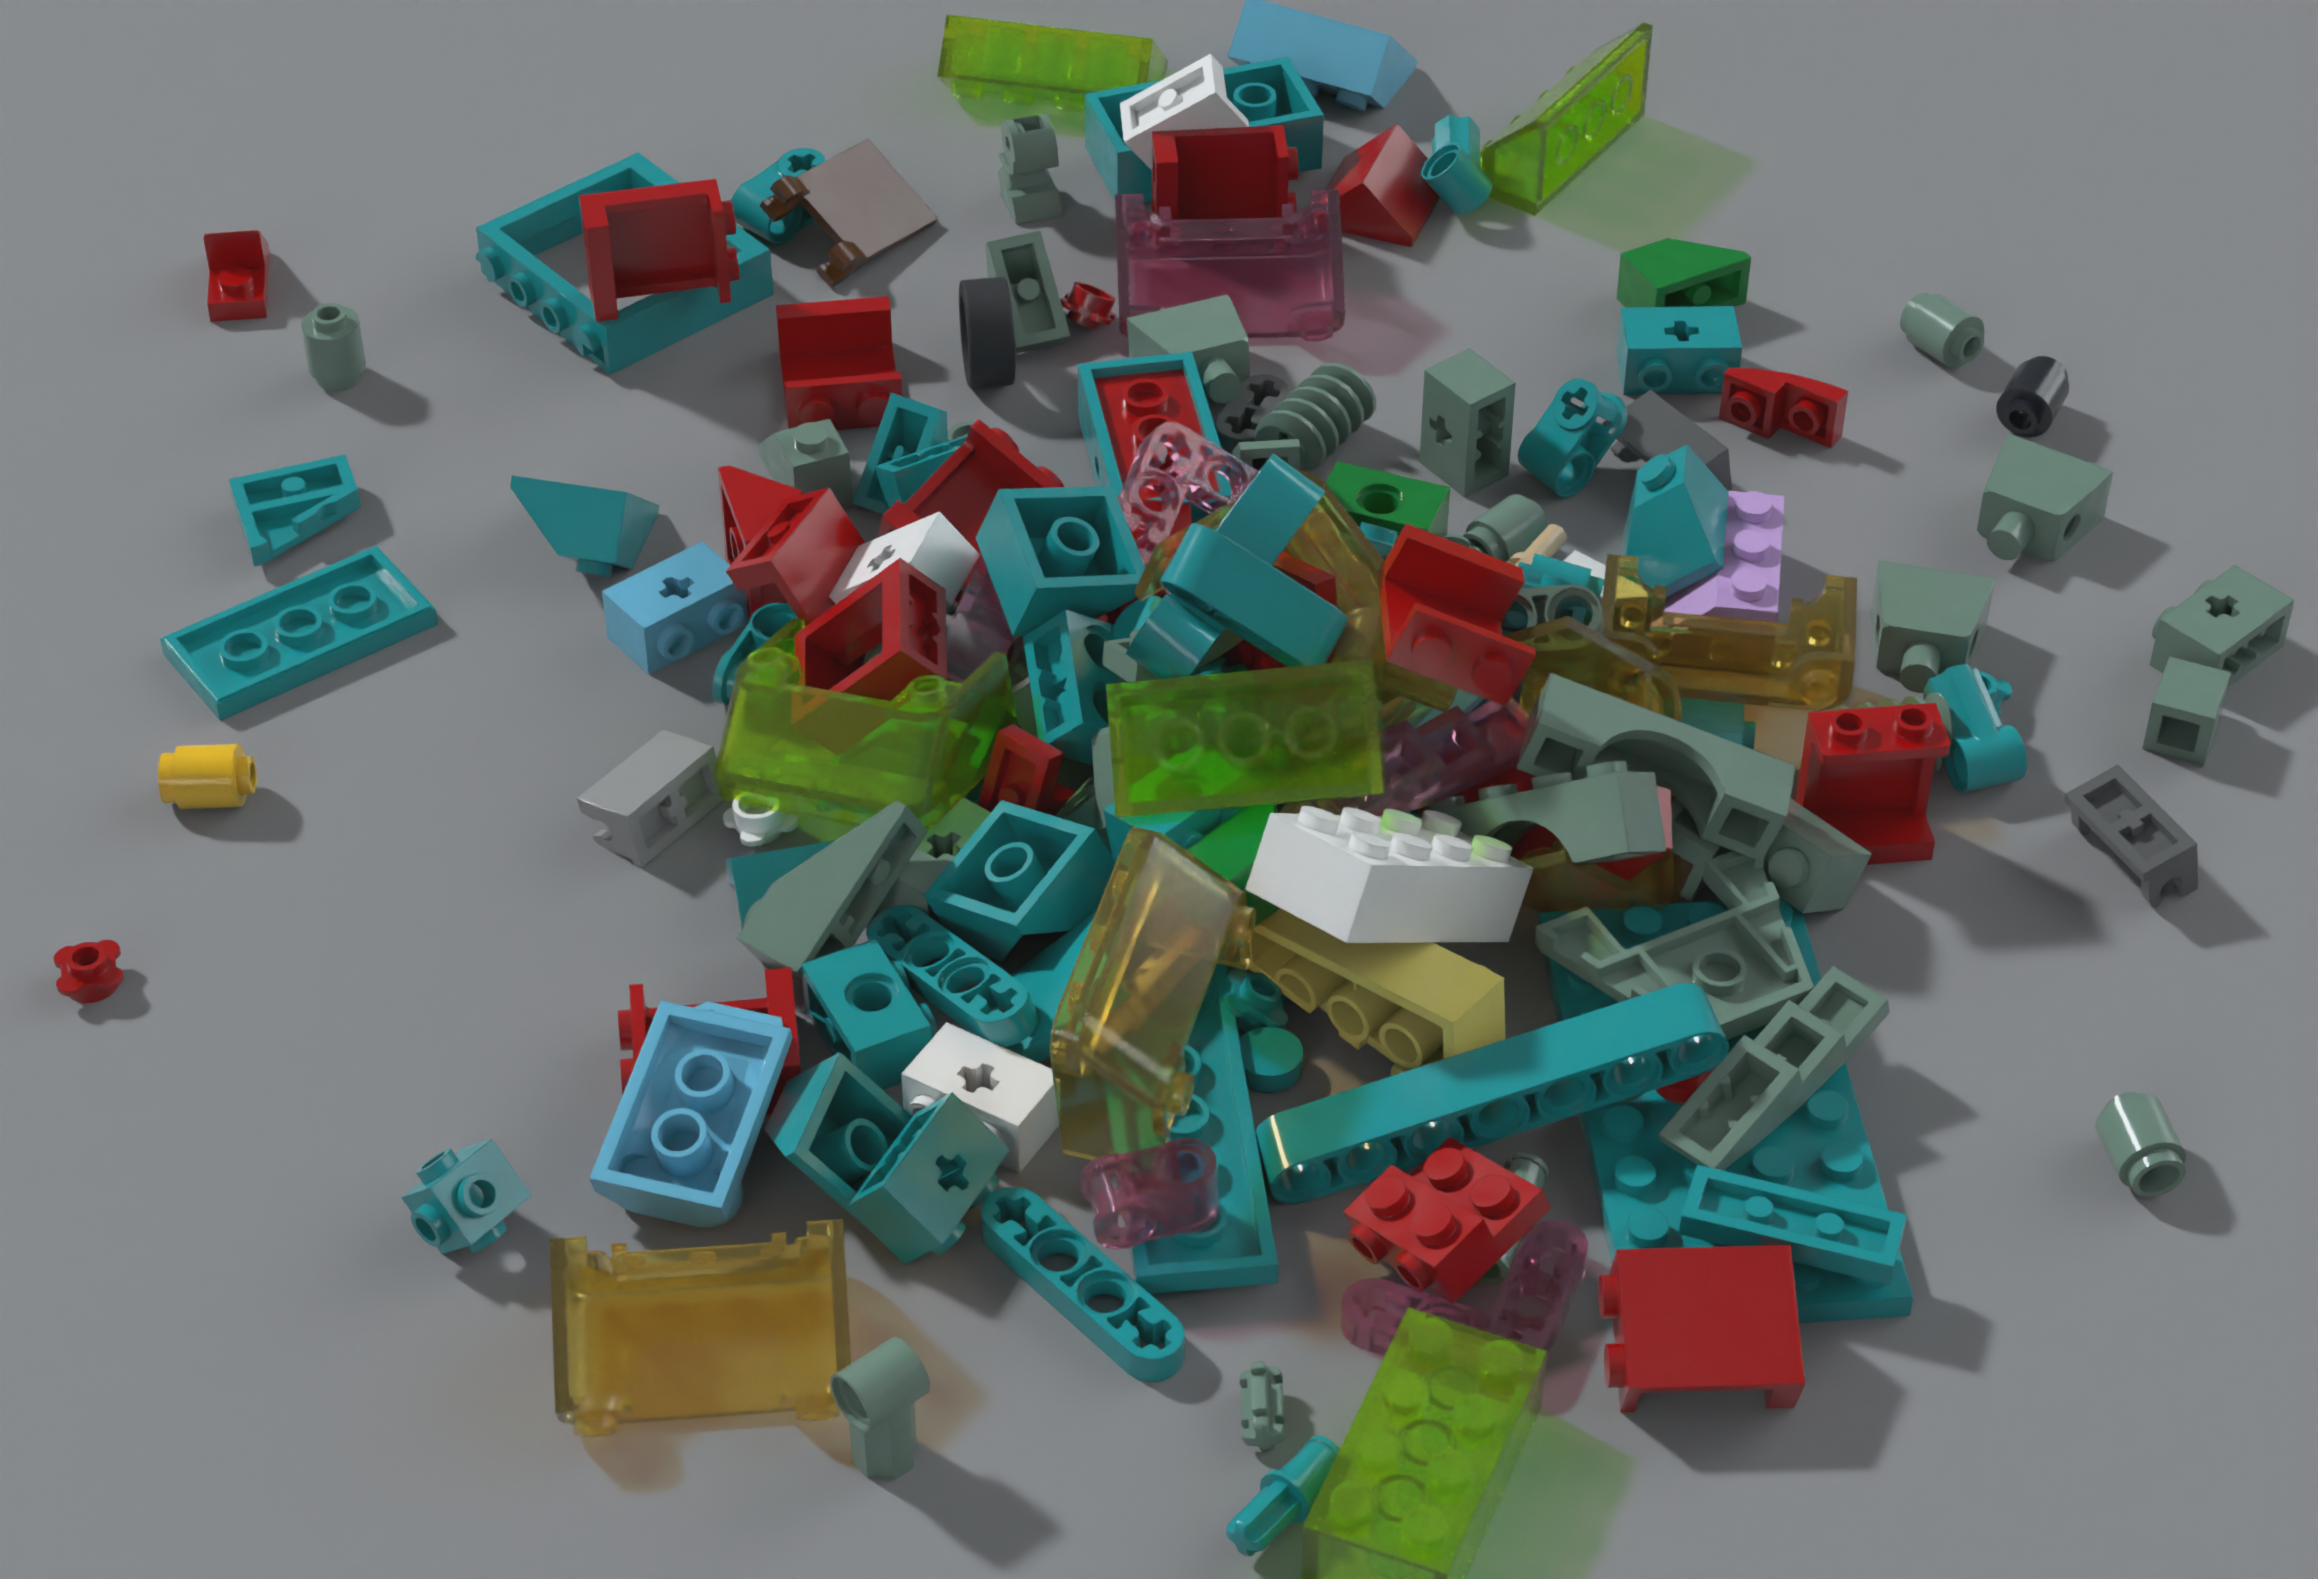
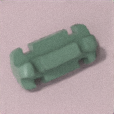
M1264 1361L1253 1362L1250 1365V1369L1242 1372L1240 1375V1386L1242 1387L1240 1388L1241 1426L1243 1427L1241 1434L1242 1440L1247 1446H1258L1261 1451L1273 1450L1275 1443L1283 1441L1285 1438V1427L1283 1426L1285 1422L1283 1386L1281 1385L1283 1384V1374L1278 1367H1266Z

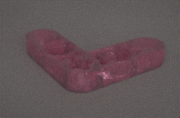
M1165 422L1157 426L1139 445L1118 497L1131 533L1137 528L1144 530L1138 535L1135 542L1144 566H1149L1150 561L1164 551L1184 499L1214 517L1219 513L1226 516L1259 471L1182 424ZM1165 445H1168L1172 449L1171 458L1174 462L1163 471L1158 468L1164 463L1168 453V448ZM1209 471L1218 472L1228 480L1231 486V496H1223L1212 488L1208 478ZM1139 487L1151 488L1159 495L1163 505L1162 512L1152 511L1143 504L1139 496Z
M1554 1219L1542 1221L1534 1225L1526 1234L1490 1313L1457 1302L1452 1304L1444 1298L1425 1292L1420 1293L1413 1288L1377 1278L1359 1280L1351 1284L1343 1293L1340 1320L1343 1336L1350 1344L1360 1349L1487 1390L1509 1395L1522 1393L1532 1388L1539 1379L1583 1281L1588 1253L1586 1235L1577 1226L1567 1221ZM1554 1251L1562 1252L1553 1267V1276L1544 1272V1259L1549 1258ZM1532 1296L1545 1300L1551 1306V1309L1544 1314L1534 1316L1519 1311L1513 1304L1522 1297ZM1372 1310L1382 1311L1378 1312L1374 1319L1365 1318L1371 1314ZM1406 1318L1410 1319L1408 1332L1402 1331L1405 1327ZM1443 1326L1454 1330L1460 1338L1450 1345L1441 1346L1426 1341L1421 1334L1430 1327ZM1512 1336L1521 1340L1520 1355H1515L1510 1363L1501 1361L1508 1353Z

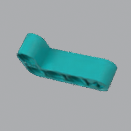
M1273 453L1215 531L1228 537L1272 566L1326 491ZM1169 592V594L1163 597L1138 631L1125 654L1179 693L1226 628Z

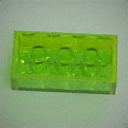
M1408 1307L1304 1522L1301 1579H1466L1542 1407L1547 1351Z

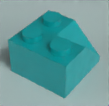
M1113 486L999 489L976 536V541L1012 636H1025L1065 609L1098 619L1146 593L1152 584Z
M1001 800L925 892L924 897L947 930L982 955L1003 962L1023 935L1070 931L1097 910L1102 912L1126 880L1095 828Z

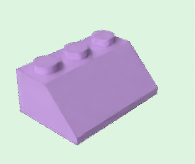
M1729 491L1723 569L1652 605L1648 656L1771 668L1779 602L1784 514L1783 495L1764 494L1758 491Z

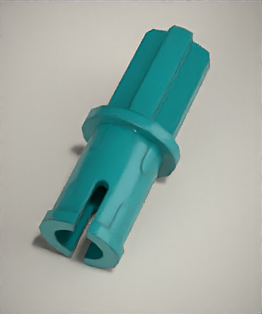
M1320 1435L1312 1436L1297 1452L1298 1454L1280 1470L1269 1471L1261 1479V1491L1227 1524V1538L1236 1544L1239 1553L1245 1556H1253L1256 1552L1264 1550L1291 1522H1303L1312 1513V1503L1317 1496L1347 1469V1466L1343 1465L1346 1461L1345 1455L1332 1440Z

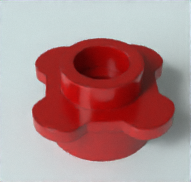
M1074 282L1070 294L1066 293L1064 298L1060 299L1062 307L1069 310L1067 317L1082 326L1098 329L1100 324L1110 325L1111 321L1115 320L1116 314L1111 310L1116 299L1111 294L1092 285Z
M101 940L98 943L84 942L59 949L53 957L55 966L61 971V977L56 981L57 991L80 1003H95L110 997L124 979L123 971L116 966V959L121 955L119 944L113 940Z

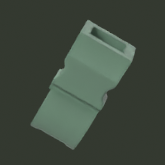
M1045 113L1003 121L1001 136L1004 152L999 153L1003 166L998 171L1001 197L1015 224L1063 216L1058 189L1048 171V168L1059 167L1057 141L1050 117Z

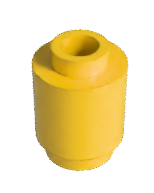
M241 744L177 746L175 752L162 753L159 758L158 786L161 800L165 804L176 803L179 809L243 807L246 795L256 792L257 768L253 756H245Z

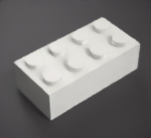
M1302 806L1299 814L1270 813L1245 890L1345 943L1509 942L1534 868L1511 857L1512 847L1507 843L1483 835H1474L1473 838L1460 831L1461 821L1441 812L1425 810L1422 818H1417L1399 810L1384 809L1382 816H1375L1363 810L1345 807L1341 815H1334L1316 807Z

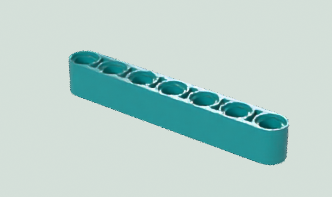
M1691 983L1672 985L1276 1113L1260 1123L1255 1131L1260 1162L1270 1191L1276 1200L1284 1204L1309 1202L1374 1181L1391 1165L1402 1171L1417 1167L1449 1137L1473 1149L1704 1074L1723 1062L1728 1054L1729 1043L1704 989Z

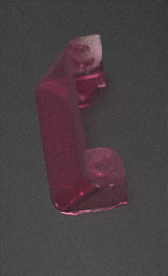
M1311 190V203L1309 206L1293 213V204H1282L1281 217L1171 220L1170 207H1159V215L1147 211L1143 204V194L1115 195L1114 247L1119 330L1124 336L1128 337L1127 318L1222 295H1228L1231 298L1247 338L1301 337L1306 341L1320 342L1331 338L1333 333L1340 330L1344 325L1346 304L1339 190Z

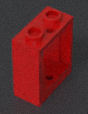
M899 558L795 634L793 727L801 731L808 739L816 741L838 756H842L947 682L946 589ZM882 642L881 653L847 676L848 665Z

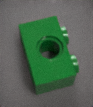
M1337 461L1322 488L1326 492L1314 508L1313 528H1335L1359 533L1361 522L1398 532L1397 540L1405 524H1409L1444 538L1448 530L1450 487Z

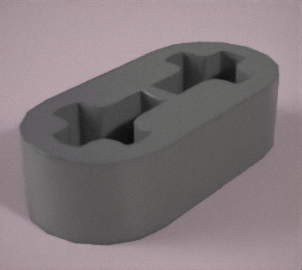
M1262 374L1253 375L1241 382L1239 394L1232 401L1226 403L1215 422V429L1224 458L1232 461V451L1239 442H1255L1256 427L1260 420L1272 412L1273 408L1278 403L1284 401L1289 394L1288 385L1282 379Z

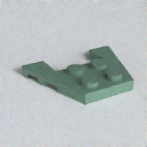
M1730 851L1705 861L1703 881L1729 910L1630 949H1624L1588 906L1536 926L1535 946L1540 952L1618 1002L1681 983H1691L1704 989L1727 1040L1767 1025L1788 1000L1799 1005L1814 988L1791 927H1786L1779 911L1780 898L1774 882H1768L1763 869L1764 859L1760 861L1736 851Z

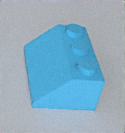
M1245 0L1227 55L1239 66L1288 57L1314 98H1317L1319 90L1337 95L1335 99L1337 103L1360 111H1365L1367 104L1385 108L1415 71L1418 62L1391 35L1263 0Z

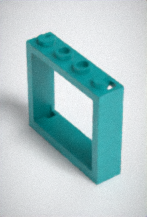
M639 152L476 227L479 248L476 260L481 263V271L487 276V281L496 283L511 295L520 307H526L544 321L550 331L559 333L573 344L583 357L588 356L610 375L773 295L770 249L738 225H736V234L726 235L727 248H736L740 281L730 282L731 303L720 304L715 287L652 294L619 310V319L596 322L592 301L535 257V255L583 233L579 195L679 183Z

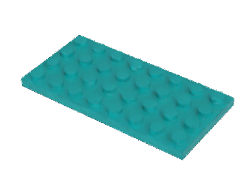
M1780 898L1779 911L1786 927H1791L1815 987L1821 980V975L1803 913ZM1722 901L1590 910L1624 949H1630L1729 909ZM1577 910L1539 912L1538 925ZM1543 954L1558 1022L1619 1003L1611 996ZM1767 1025L1727 1040L1729 1043L1728 1053L1744 1035L1755 1040ZM1846 1062L1783 1123L1759 1144L1723 1170L1888 1210ZM1655 1090L1578 1114L1612 1263L1617 1249L1729 1247L1679 1234L1681 1214L1697 1164L1660 1141L1659 1132L1685 1103L1668 1101ZM1900 1250L1891 1285L1793 1262L1799 1324L1910 1316L1913 1293Z

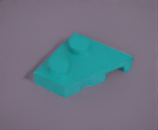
M346 454L229 479L232 499L254 566L265 564L361 508L358 488Z

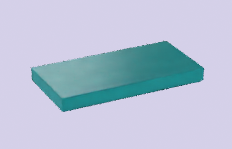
M376 545L160 638V642L166 659L221 721L438 625L436 608Z

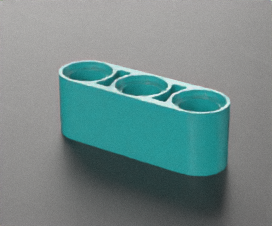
M1192 523L1159 581L1161 586L1174 596L1285 666L1313 678L1319 677L1349 622L1348 616L1331 603L1228 537L1197 523Z

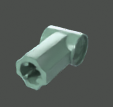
M894 1336L830 1377L832 1395L842 1414L849 1421L852 1463L867 1478L881 1476L895 1480L914 1467L913 1451L917 1447L915 1401L929 1393L930 1390L928 1374L918 1355L904 1340Z

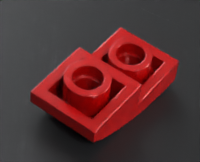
M1730 367L1723 377L1719 419L1767 439H1770L1779 428H1783L1832 448L1842 437L1848 391L1828 383L1790 373Z

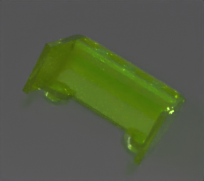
M793 618L760 648L749 654L747 659L739 665L735 675L715 765V775L720 796L728 802H733L736 799L742 805L857 827L897 800L906 805L928 830L935 826L986 776L998 730L1011 724L1018 726L1006 653L994 652L962 683L947 681L937 675H925L912 680L894 699L888 701L796 684L801 678V668L798 658L794 656L795 634L805 627L804 619Z

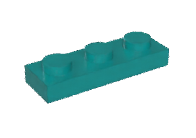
M1697 1165L1681 1214L1679 1234L1729 1247L1791 1245L1792 1262L1891 1285L1904 1235L1907 1214Z

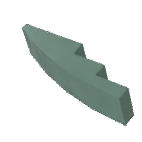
M1832 966L1799 1005L1788 1000L1755 1040L1744 1035L1726 1055L1723 1062L1711 1072L1659 1132L1660 1141L1697 1165L1723 1171L1759 1144L1800 1108L1852 1056L1890 1013L1888 999L1835 966Z

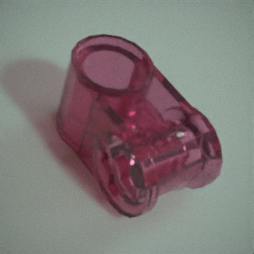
M1191 1138L1175 1139L1163 1145L1128 1153L1107 1154L1091 1161L1079 1174L1078 1185L1082 1196L1092 1203L1096 1214L1092 1226L1098 1243L1106 1248L1115 1250L1127 1249L1145 1241L1180 1233L1197 1232L1212 1224L1219 1213L1216 1155L1210 1146L1200 1140ZM1110 1175H1115L1117 1178V1187L1115 1188L1112 1186ZM1122 1215L1125 1223L1124 1228H1120L1117 1223L1118 1216Z

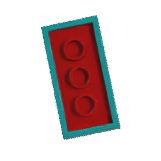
M1183 352L1078 364V419L1096 486H1113L1118 497L1189 503L1191 507V524L1203 525L1219 513L1226 516L1236 503V495L1193 353Z

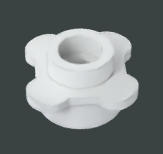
M756 786L745 789L737 794L732 802V808H729L723 814V822L727 828H735L738 831L743 845L755 847L774 841L780 836L781 832L794 830L798 825V816L794 811L785 810L783 796L778 790L768 786Z

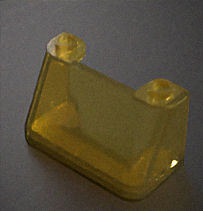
M1607 554L1602 598L1605 629L1604 635L1597 645L1596 669L1603 683L1612 689L1628 693L1811 711L1830 710L1840 706L1848 698L1852 688L1855 667L1857 578L1826 575L1822 592L1813 600L1803 603L1804 599L1791 598L1788 623L1664 612L1667 586L1654 585L1653 589L1647 585L1639 575L1638 557Z
M843 1219L806 1221L807 1236L796 1238L795 1243L790 1245L787 1242L786 1232L771 1233L772 1242L635 1252H628L626 1243L611 1244L612 1257H607V1253L603 1251H588L587 1237L549 1239L555 1413L558 1420L562 1423L573 1425L574 1435L601 1437L617 1433L618 1424L792 1411H795L796 1419L801 1421H823L839 1417L840 1409L831 1392L830 1377L852 1363L847 1258Z

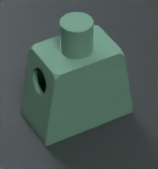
M1228 295L1127 318L1129 358L1192 352L1206 399L1211 398L1214 402L1220 404L1230 402L1239 394L1241 382L1250 377L1247 334Z
M2008 434L1985 485L1977 531L1981 537L1987 539L1989 550L2002 560H2014L2021 552L2046 561L2057 560L2104 518L2113 471Z
M1879 560L1871 607L1875 667L1881 672L1900 675L1901 684L1906 689L1916 693H1924L1928 680L1941 674L1949 667L1961 664H1968L1970 667L1986 631L1995 578Z

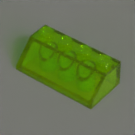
M946 14L937 77L947 88H951V94L957 97L982 99L983 92L1003 94V101L1017 105H1033L1034 98L1054 100L1053 106L1058 109L1081 112L1085 109V94L1163 80L1168 60L1154 39Z
M1643 22L1592 51L1577 66H1572L1566 75L1549 91H1544L1538 100L1522 115L1516 116L1510 126L1500 135L1484 145L1480 153L1481 170L1489 177L1493 184L1492 191L1488 196L1489 198L1536 216L1644 116L1653 25Z
M1373 659L1106 684L1115 817L1117 819L1385 795V732L1380 671Z

